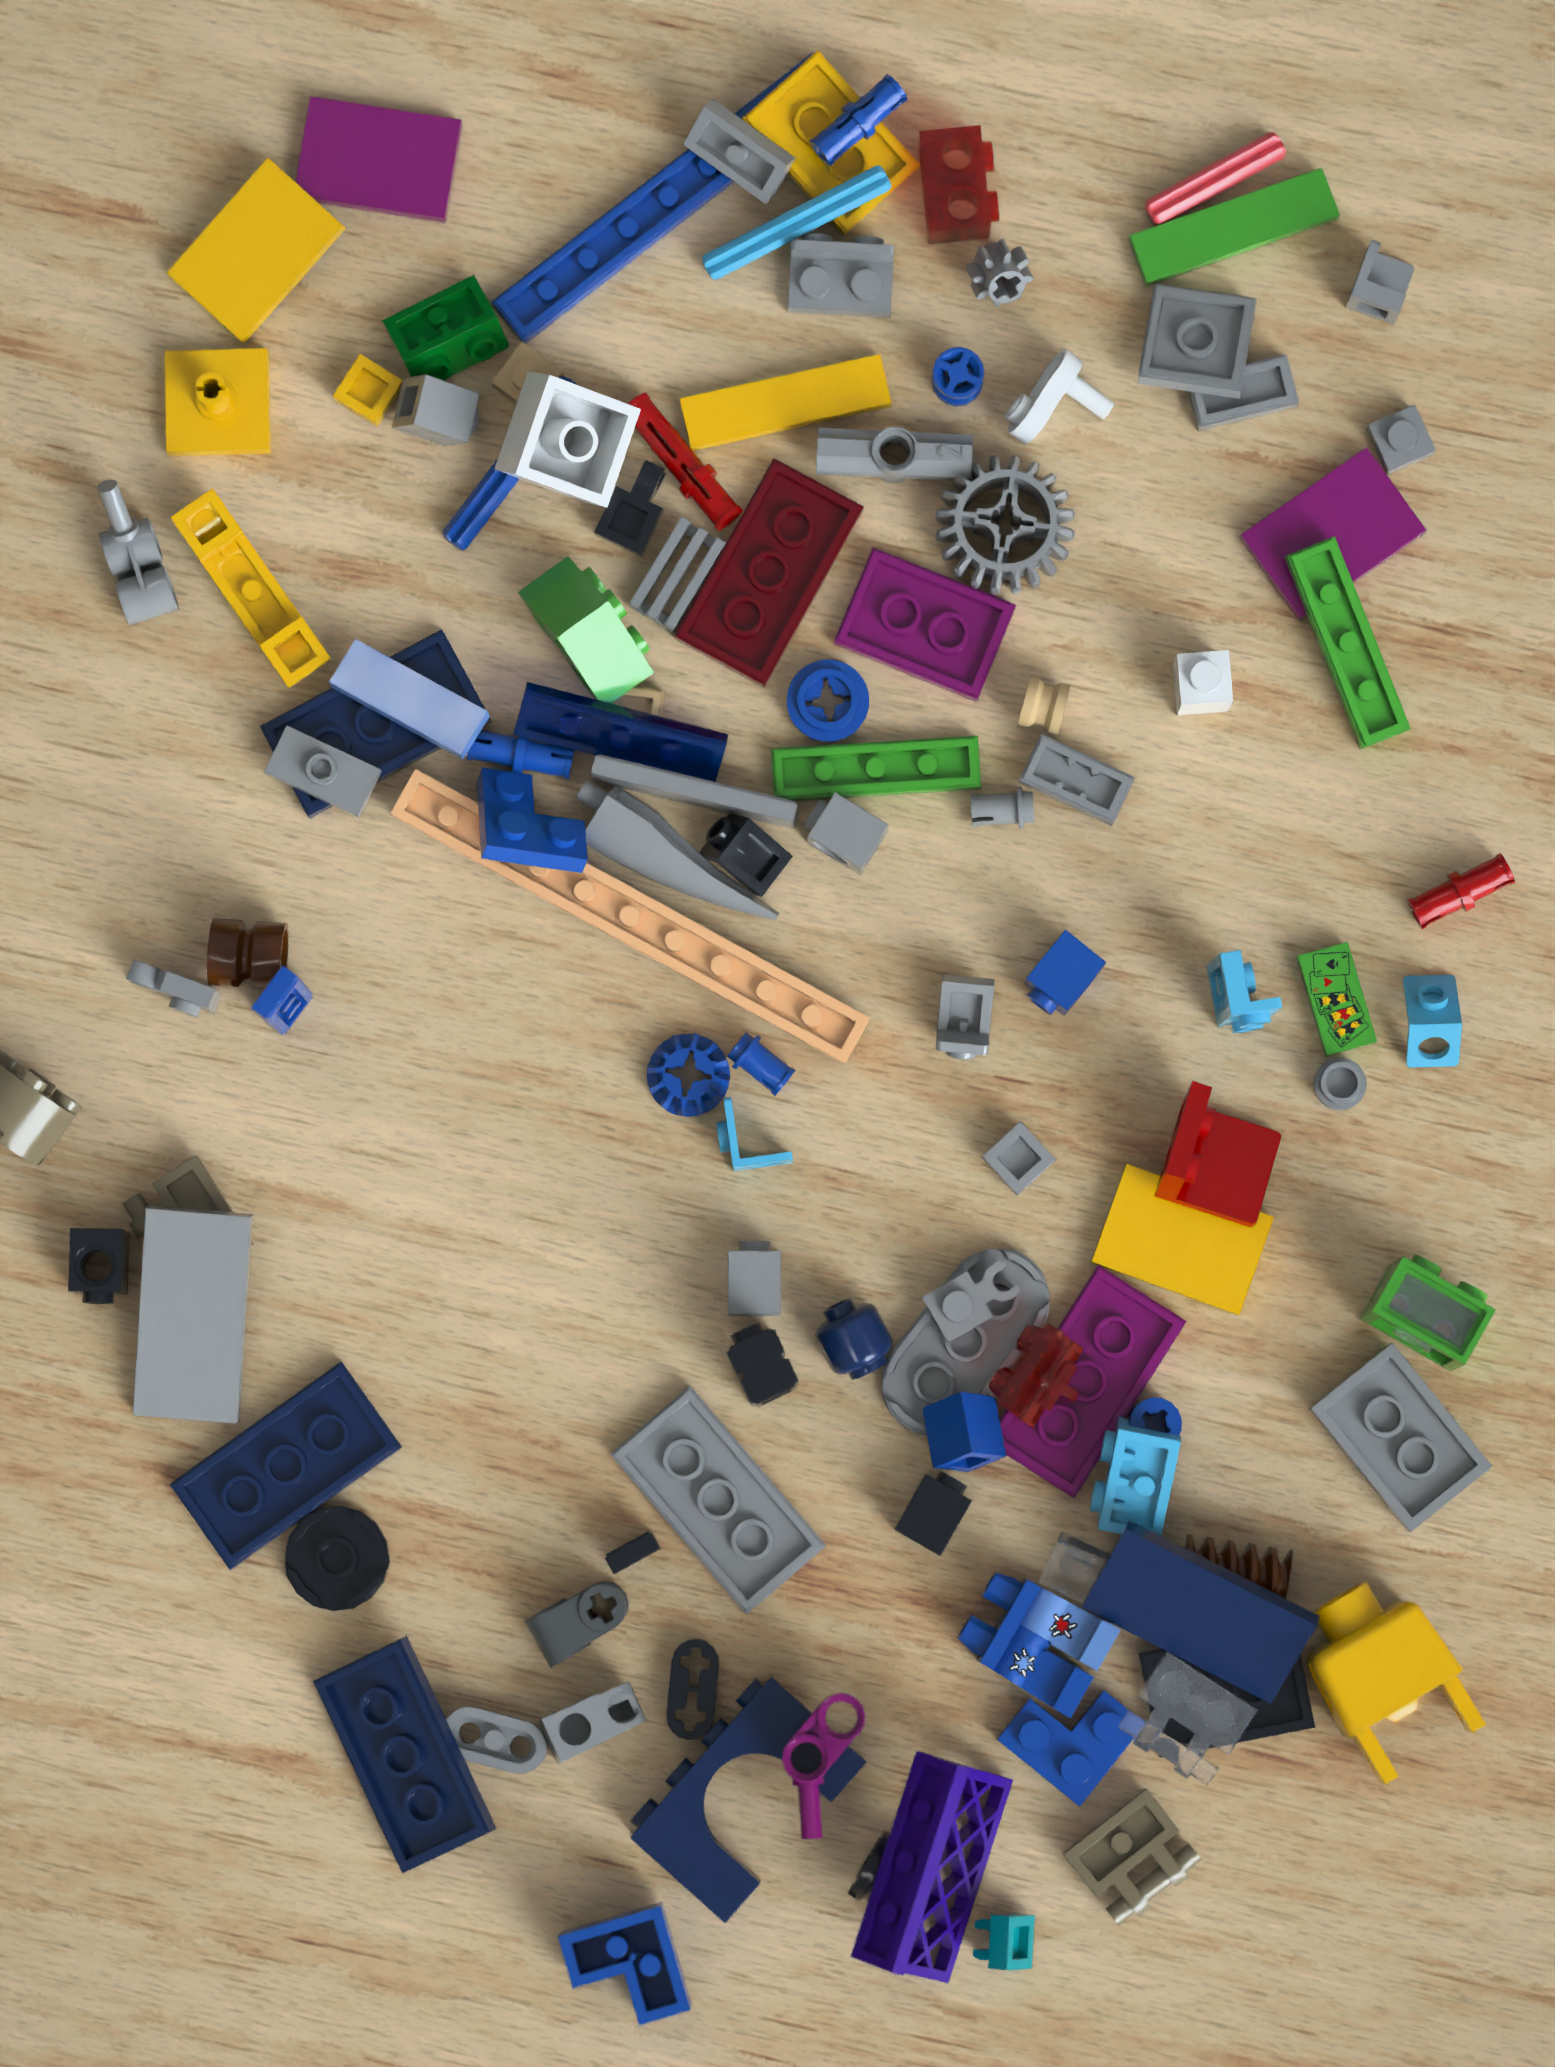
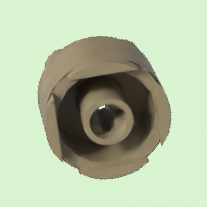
M0 1049V1143L37 1166L48 1156L82 1106L58 1089L51 1095V1092L56 1087L52 1082L31 1068L28 1071L22 1067L18 1072L17 1070L22 1064Z

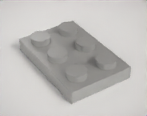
M1393 1343L1386 1346L1309 1408L1407 1532H1412L1492 1467Z

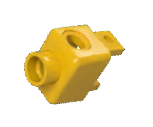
M1364 1581L1334 1597L1312 1612L1320 1616L1318 1624L1329 1641L1309 1653L1307 1657L1308 1669L1341 1735L1354 1738L1380 1783L1386 1785L1398 1778L1399 1775L1370 1726L1384 1718L1396 1722L1417 1709L1418 1698L1434 1688L1440 1687L1465 1731L1473 1733L1486 1725L1457 1676L1464 1669L1417 1603L1399 1600L1383 1608L1368 1582Z

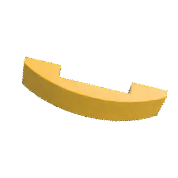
M213 488L170 517L288 688H291L331 660V657L294 607Z

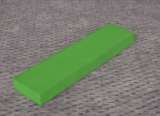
M1320 168L1129 235L1128 240L1147 287L1338 220L1340 214L1324 171Z
M1335 536L1284 556L1359 748L1363 749L1410 730L1408 720Z
M978 736L771 749L774 796L792 801L831 799L835 792L844 798L981 789Z

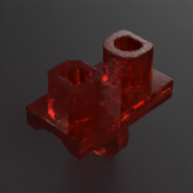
M1049 1323L1045 1329L1027 1325L1017 1339L1016 1349L1027 1356L1017 1373L1006 1366L998 1369L988 1384L989 1389L999 1398L997 1404L1032 1428L1044 1410L1051 1411L1060 1395L1073 1403L1079 1395L1076 1390L1067 1384L1078 1369L1074 1364L1084 1348Z

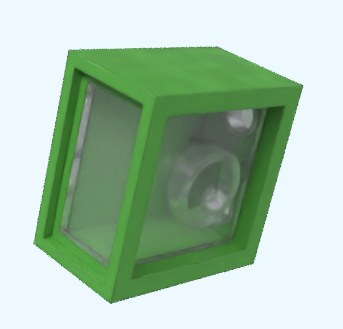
M1414 1254L1411 1260L1403 1256L1389 1265L1359 1319L1448 1371L1464 1366L1496 1309L1485 1303L1488 1295L1478 1288L1463 1281H1460L1458 1286H1455L1439 1277L1442 1269L1433 1262Z

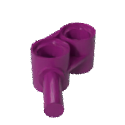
M837 1692L826 1697L789 1739L783 1750L782 1761L784 1769L792 1778V1786H798L801 1839L823 1838L819 1784H824L826 1771L855 1737L860 1734L865 1725L866 1716L863 1705L856 1697L849 1693ZM840 1701L851 1704L857 1713L856 1723L850 1730L845 1732L834 1731L826 1722L828 1708ZM804 1742L816 1745L822 1754V1762L819 1767L809 1773L800 1772L791 1762L793 1749L798 1744Z

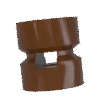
M213 918L207 951L208 984L210 986L239 987L245 979L249 980L255 989H266L282 966L287 968L288 924L257 921L252 929H247L242 920Z

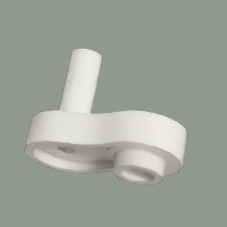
M1064 348L1045 368L1029 396L1022 393L1011 405L1005 417L1010 421L1007 432L1025 445L1030 443L1047 423L1065 393L1101 419H1104L1114 406V402L1077 376L1083 361Z

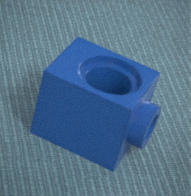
M1065 930L1027 976L1024 984L1031 989L1027 997L1047 1014L1052 1015L1057 1010L1065 1016L1104 968L1106 961Z

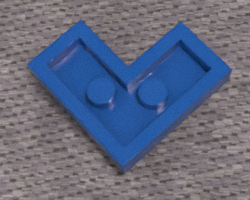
M482 767L477 779L481 859L582 873L588 860L585 821L536 814L534 811L532 775Z
M1102 1690L1071 1731L1029 1698L998 1736L997 1740L1078 1806H1081L1146 1723L1105 1690Z

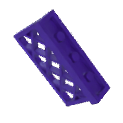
M916 1751L850 1957L894 1974L903 1976L904 1974H910L949 1983L1013 1783L1012 1779ZM991 1787L986 1804L981 1809L979 1797ZM966 1810L968 1822L958 1831L956 1819ZM972 1840L973 1845L970 1855L965 1860L962 1849ZM950 1861L952 1873L942 1882L940 1870ZM956 1891L957 1895L954 1905L948 1911L946 1900ZM933 1913L936 1924L925 1933L923 1922ZM940 1942L939 1952L933 1967L930 1951Z

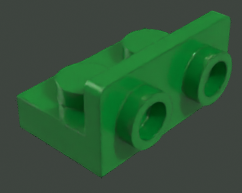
M474 275L382 320L410 377L426 374L445 381L449 377L479 362L490 359L509 346L497 315Z

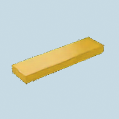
M880 354L680 398L692 451L892 406Z

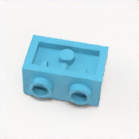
M1241 950L1220 953L1206 966L1217 1027L1231 1025L1233 1033L1259 1030L1264 1028L1263 1024L1270 1023V1017L1282 1008L1281 997L1250 1002L1249 994L1256 992L1255 976L1251 962L1243 963Z
M1118 1417L1115 1431L1105 1430L1100 1461L1108 1462L1105 1482L1095 1480L1090 1503V1511L1098 1513V1530L1121 1534L1127 1522L1131 1520L1162 1536L1181 1436L1129 1426V1419Z

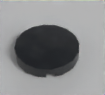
M344 1506L320 1508L302 1518L289 1535L285 1552L286 1575L296 1593L312 1606L331 1611L353 1609L372 1599L384 1584L390 1565L388 1541L378 1523L362 1511Z

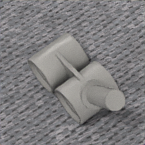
M109 479L101 482L97 490L111 525L108 531L99 533V538L113 577H118L119 581L115 582V586L128 624L132 625L178 610L179 606L167 570L162 564V553L149 517L138 521L130 517L116 480Z

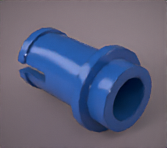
M746 1032L727 1057L734 1062L732 1067L735 1070L740 1066L770 1090L771 1094L776 1096L796 1070L793 1067L790 1068L760 1044L761 1037L759 1035L753 1038Z

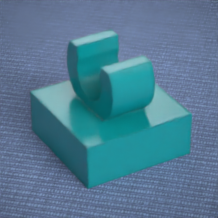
M1020 1913L991 1915V1919L975 1921L974 1928L988 1930L990 1938L989 1948L973 1949V1956L979 1960H988V1969L1006 1971L1032 1969L1035 1915Z

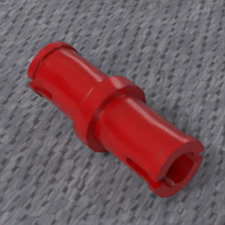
M1499 853L1494 858L1462 874L1455 871L1447 875L1448 881L1415 898L1408 899L1407 902L1421 929H1424L1427 925L1461 908L1465 912L1474 908L1475 901L1509 884L1515 883L1514 875L1504 856Z

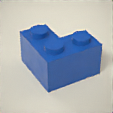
M663 1902L561 1931L558 1935L572 1988L624 1973L639 2025L691 2010V1999Z

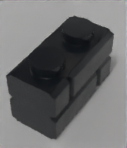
M758 1322L731 1335L734 1345L730 1346L727 1355L738 1378H743L740 1382L751 1406H763L796 1390L799 1380L789 1359H783L785 1357V1350L775 1330L766 1329L763 1331Z

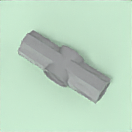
M897 426L888 427L882 431L818 428L816 475L879 477L884 481L896 483L902 482L905 479L953 481L958 474H961L971 481L973 435L909 432L905 428ZM897 444L906 449L909 457L904 463L894 466L884 462L880 452L888 445Z

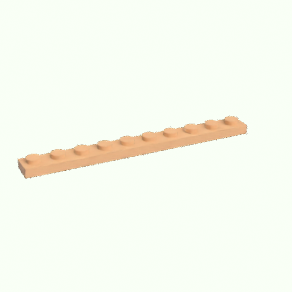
M417 769L412 773L390 812L391 817L843 1065L847 1063L870 1021V1017L589 863H586L582 873L481 859L478 803Z

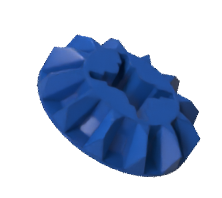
M837 660L812 662L803 667L794 676L787 692L789 716L795 728L799 729L811 740L834 743L853 735L867 717L869 692L866 683L861 675L846 663ZM823 681H828V688L831 689L833 696L842 697V699L851 698V700L843 701V704L835 706L834 714L832 715L833 722H828V717L824 714L822 707L805 705L821 698L822 689H824Z
M696 1033L673 1035L659 1045L650 1058L647 1066V1082L653 1098L662 1108L678 1116L693 1117L709 1112L721 1102L729 1087L730 1069L726 1056L714 1041ZM689 1053H694L693 1061H695L696 1070L703 1072L706 1076H711V1080L693 1081L691 1089H688L687 1097H683L681 1079L673 1077L671 1073H666V1069L683 1068L686 1060H689Z

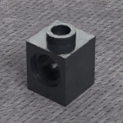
M70 1228L68 1291L82 1294V1303L114 1304V1294L128 1295L130 1232L124 1229ZM104 1252L111 1259V1272L101 1281H92L86 1271L87 1262L92 1255Z
M939 1471L935 1479L926 1474L894 1530L941 1556L972 1500L963 1496L967 1486L942 1471Z

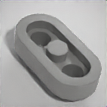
M474 1706L459 1708L446 1719L466 1761L511 1773L524 1774L536 1769L546 1756L547 1740L545 1734L533 1722ZM470 1722L478 1726L480 1736L476 1742L468 1743L462 1739L460 1730L465 1723ZM523 1736L530 1741L531 1750L528 1755L521 1757L513 1753L511 1743L515 1737Z

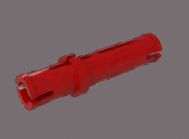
M644 392L632 399L628 404L641 409L635 425L636 431L681 484L679 487L681 494L686 499L691 497L714 524L717 531L728 527L742 514L743 510L740 506H737L715 479L717 475L716 470L711 464L704 465L678 431L650 400L647 393ZM653 426H654L655 429L660 433V435L665 439V441L669 444V446L674 450V452L677 454V456L672 452V450L668 447V445H667V444L663 441V439L658 435V433L654 430Z

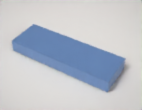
M357 639L354 640L329 680V684L333 689L462 760L490 717L487 710Z

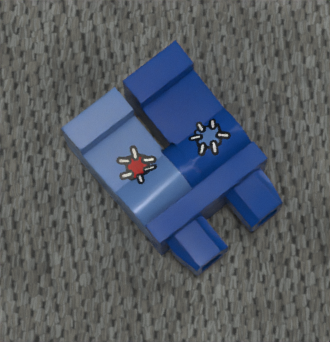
M994 1572L981 1596L1005 1609L995 1628L970 1615L957 1639L970 1651L979 1656L977 1658L978 1662L1071 1719L1094 1677L1048 1651V1648L1052 1645L1098 1671L1121 1629L1049 1592L1028 1579L1023 1578L1020 1582L1015 1578Z

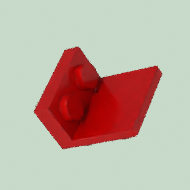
M1192 1081L1181 1104L1154 1196L1247 1227H1254L1259 1217L1280 1144L1281 1134L1278 1131L1216 1112V1108L1207 1106L1212 1087Z

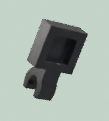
M646 460L631 492L616 486L608 507L605 508L594 531L595 536L642 557L664 512L662 507L651 502L665 478V469Z

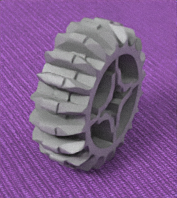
M991 456L989 462L990 472L988 473L984 472L982 466L977 461L973 462L971 476L974 480L972 482L961 474H958L953 480L961 494L952 490H944L941 499L953 509L942 508L936 512L937 521L951 525L936 531L937 541L953 542V544L947 546L942 551L943 559L949 561L960 556L962 559L955 566L954 574L957 577H961L971 568L975 573L972 576L970 586L975 589L981 586L984 577L992 579L990 593L994 595L999 594L1001 581H1009L1011 593L1013 595L1019 594L1021 589L1020 578L1025 577L1029 586L1033 589L1039 587L1040 578L1036 571L1037 569H1040L1045 575L1053 577L1056 574L1057 568L1049 557L1065 561L1069 551L1058 542L1072 541L1075 533L1071 528L1060 525L1074 519L1073 509H1057L1058 506L1068 499L1067 491L1063 489L1050 494L1049 490L1055 484L1056 476L1050 473L1041 481H1038L1036 476L1040 465L1035 461L1029 465L1026 473L1018 471L1020 465L1019 456L1011 457L1009 469H1001L999 457ZM1003 487L1001 499L995 506L987 509L977 508L976 512L965 511L973 499L981 493ZM1018 490L1031 496L1040 505L1047 523L1037 522V517L1027 515L1020 509L1017 499ZM1006 503H1009L1011 525L1019 527V529L1016 531L1011 527L1010 535H1006L1004 547L1001 548L999 525L991 522L994 519L999 523L1000 516L1004 515ZM963 527L973 528V533L983 535L990 541L993 549L992 561L979 555L970 546L965 537ZM1034 538L1045 539L1042 546L1032 556L1019 562L1007 563L1009 551L1015 544L1019 542H1033Z

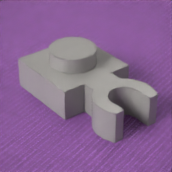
M133 960L126 978L133 984L170 997L171 1001L168 1007L197 1018L201 1009L214 1014L221 994L215 988L168 971L160 970L137 960Z
M1004 1261L990 1265L985 1271L982 1281L976 1284L967 1271L922 1297L924 1304L947 1344L994 1317L987 1303L992 1300L997 1302L1010 1301L1021 1291L1018 1285L1011 1287L1007 1291H999L995 1288L993 1277L996 1273L1007 1268Z

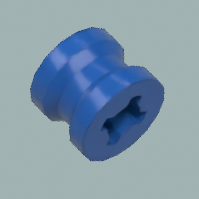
M962 347L950 348L940 354L935 361L932 372L933 391L938 399L954 407L965 406L973 402L981 392L984 378L983 363L978 355L970 349ZM963 382L969 383V385L963 384V385L957 386V384H962Z
M1151 1397L1139 1402L1132 1408L1128 1416L1129 1426L1179 1435L1182 1430V1418L1179 1410L1172 1402L1163 1398Z

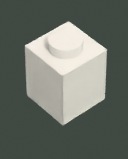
M1229 650L1177 654L1173 662L1177 715L1228 712L1233 703Z

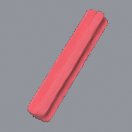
M1269 132L1149 198L1145 203L1147 215L1155 226L1169 222L1282 160L1286 151L1281 139L1275 132Z

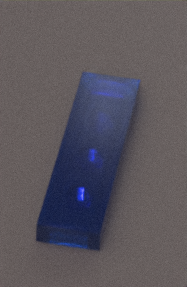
M531 682L526 684L514 729V735L598 756V754L713 782H716L728 740V734Z

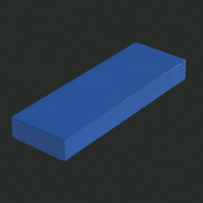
M282 966L251 1009L265 1023L283 1035V1033L286 1034L312 1000L313 993L297 975Z

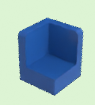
M958 1392L923 1408L933 1468L970 1472L1006 1457L997 1404L993 1396Z

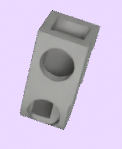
M628 1681L604 1693H597L538 1721L558 1764L646 1721V1718Z

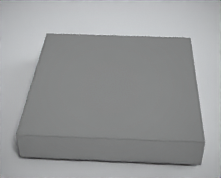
M1154 284L1138 373V384L1240 399L1256 298Z

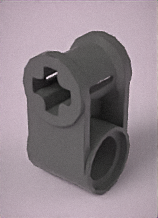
M602 1581L593 1584L567 1600L564 1598L524 1622L550 1667H553L591 1645L593 1640L617 1627L624 1620L628 1612L629 1601L625 1591L619 1585L613 1582ZM600 1593L604 1599L613 1596L617 1603L611 1610L613 1619L608 1620L604 1614H599L596 1617L592 1614L590 1608L596 1603L594 1594Z

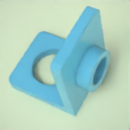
M1405 976L1403 978V989L1408 1018L1407 1066L1411 1068L1457 1066L1460 1055L1462 1019L1455 976ZM1432 1037L1443 1038L1449 1043L1444 1051L1437 1054L1424 1053L1418 1047L1421 1042Z
M731 1097L723 1098L726 1121L716 1122L720 1153L731 1152L734 1171L793 1163L792 1152L740 1159Z

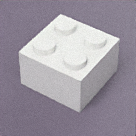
M528 371L495 470L582 502L607 508L641 409L552 375Z

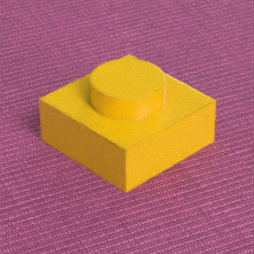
M359 354L332 397L338 404L378 427L399 395L403 380L362 354Z

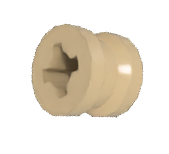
M1030 675L1018 725L1028 728L1036 724L1044 726L1048 733L1058 735L1071 685L1059 683L1056 686L1044 684L1041 677Z

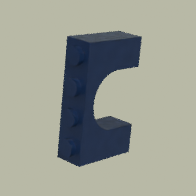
M772 1676L765 1684L757 1678L754 1679L735 1701L743 1709L730 1724L723 1718H720L700 1741L708 1749L694 1764L685 1758L666 1779L665 1782L672 1789L658 1804L650 1798L630 1820L637 1827L630 1839L724 1923L732 1917L760 1885L761 1879L729 1852L712 1834L704 1811V1798L708 1783L724 1764L739 1756L765 1754L782 1760L783 1750L787 1742L812 1714L806 1706ZM804 1742L798 1744L793 1749L791 1762L800 1772L809 1773L819 1767L822 1762V1754L816 1745ZM848 1746L826 1771L824 1784H819L820 1793L832 1803L866 1764V1760Z

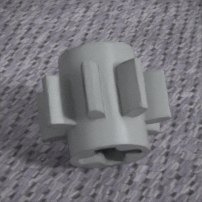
M1000 239L999 242L978 247L974 263L966 265V270L972 279L970 286L978 300L989 294L995 307H999L1001 303H1009L1021 298V294L1025 289V283L1033 281V276L1027 267L1029 259L1021 246L1010 251L1004 239Z

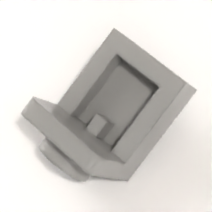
M942 975L936 1050L944 1051L948 1056L956 1059H972L977 1055L988 1054L994 979Z

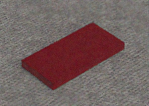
M773 458L678 628L674 639L765 688L863 513L864 506Z

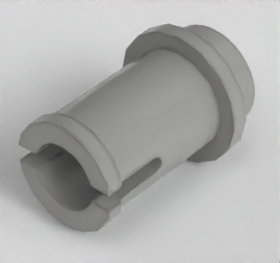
M1017 787V793L970 794L972 827L1019 823L1020 829L1024 828V823H1034L1033 792H1022V787Z

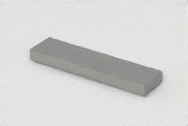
M601 754L595 755L591 770L592 779L596 782L613 786L617 785L621 788L728 814L734 813L786 828L794 829L798 813L796 801Z

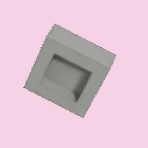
M1416 405L1370 423L1366 428L1387 475L1433 456L1436 452Z
M1021 1121L982 1156L987 1165L1016 1196L1056 1160Z

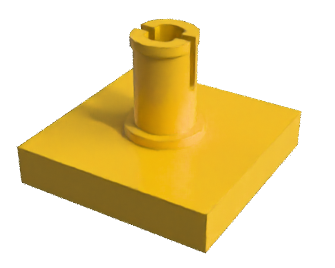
M267 348L165 351L166 453L168 456L271 453L270 362Z

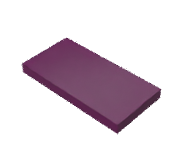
M1098 1265L999 1419L1006 1455L1074 1499L1100 1459L1105 1430L1115 1431L1118 1417L1126 1418L1187 1321Z

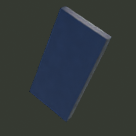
M442 629L390 657L485 709ZM333 688L260 726L273 752L287 725L381 769L382 772L377 783L442 749ZM489 717V719L487 720V722H486L485 725H487L488 723L492 722L490 717ZM292 787L309 819L333 807Z
M340 1362L170 1483V1486L229 1570H232L403 1447L344 1363Z
M1131 1520L1127 1522L1082 1605L1083 1609L1270 1704L1316 1629L1320 1617Z
M407 1636L313 1681L402 1873L497 1829Z

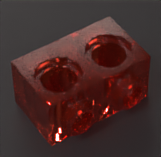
M981 125L919 131L918 151L928 244L989 239L991 222H999L997 191H987L985 173L994 172L992 141H982ZM959 150L966 153L971 162L962 169H953L945 164L943 157L950 151ZM966 200L975 207L976 212L970 218L958 219L951 215L948 207L954 201Z

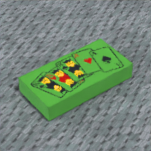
M1348 942L1297 956L1296 960L1325 1057L1376 1043L1377 1039Z

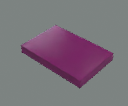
M310 96L295 182L319 204L446 223L463 125L462 120Z
M1366 447L1243 532L1239 538L1298 621H1300L1307 614L1284 556L1335 536L1351 579L1355 583L1424 535L1427 530Z
M873 547L834 639V645L977 702L1016 605Z

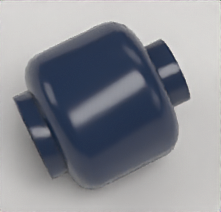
M847 1298L823 1311L826 1321L817 1328L815 1338L834 1373L849 1374L851 1380H854L877 1370L889 1361L886 1354L892 1347V1337L873 1304L861 1303L854 1305L852 1299Z

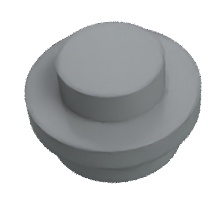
M1334 1058L1325 1062L1318 1069L1314 1078V1091L1317 1098L1323 1105L1333 1110H1347L1354 1107L1361 1101L1366 1091L1365 1074L1361 1067L1350 1059Z

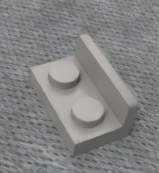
M819 233L805 234L802 236V240H791L788 313L890 318L894 245L884 244L882 238L874 236L855 237L853 243L833 242L832 236Z

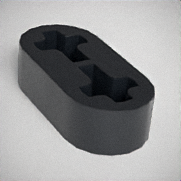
M692 1639L680 1644L675 1650L671 1661L666 1713L667 1723L675 1735L686 1740L698 1739L704 1736L712 1727L715 1714L719 1657L711 1644L700 1639ZM694 1647L701 1648L702 1657L711 1660L710 1669H703L699 1674L698 1687L688 1686L689 1668L680 1665L681 1656H690ZM688 1692L698 1693L697 1710L706 1714L705 1722H697L694 1731L684 1730V1721L675 1719L676 1709H684L687 1704Z

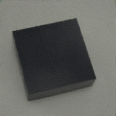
M646 1532L606 1554L607 1557L605 1559L613 1574H617L659 1551L661 1547L654 1534Z

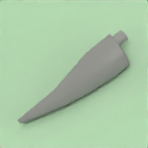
M587 780L579 791L576 798L597 811L585 831L587 845L598 853L657 883L694 898L775 920L779 915L772 907L716 868L685 841L659 812L616 785L609 793H606Z

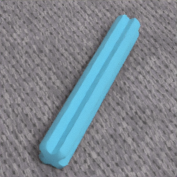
M874 166L705 254L702 257V261L707 273L713 280H717L789 243L791 240L889 191L891 183L885 170L881 166Z

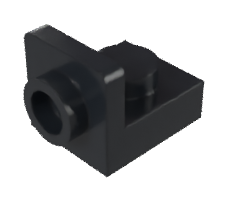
M734 813L720 818L711 826L706 834L705 840L707 842L700 851V854L707 860L718 863L750 892L760 897L765 894L793 857L750 818Z

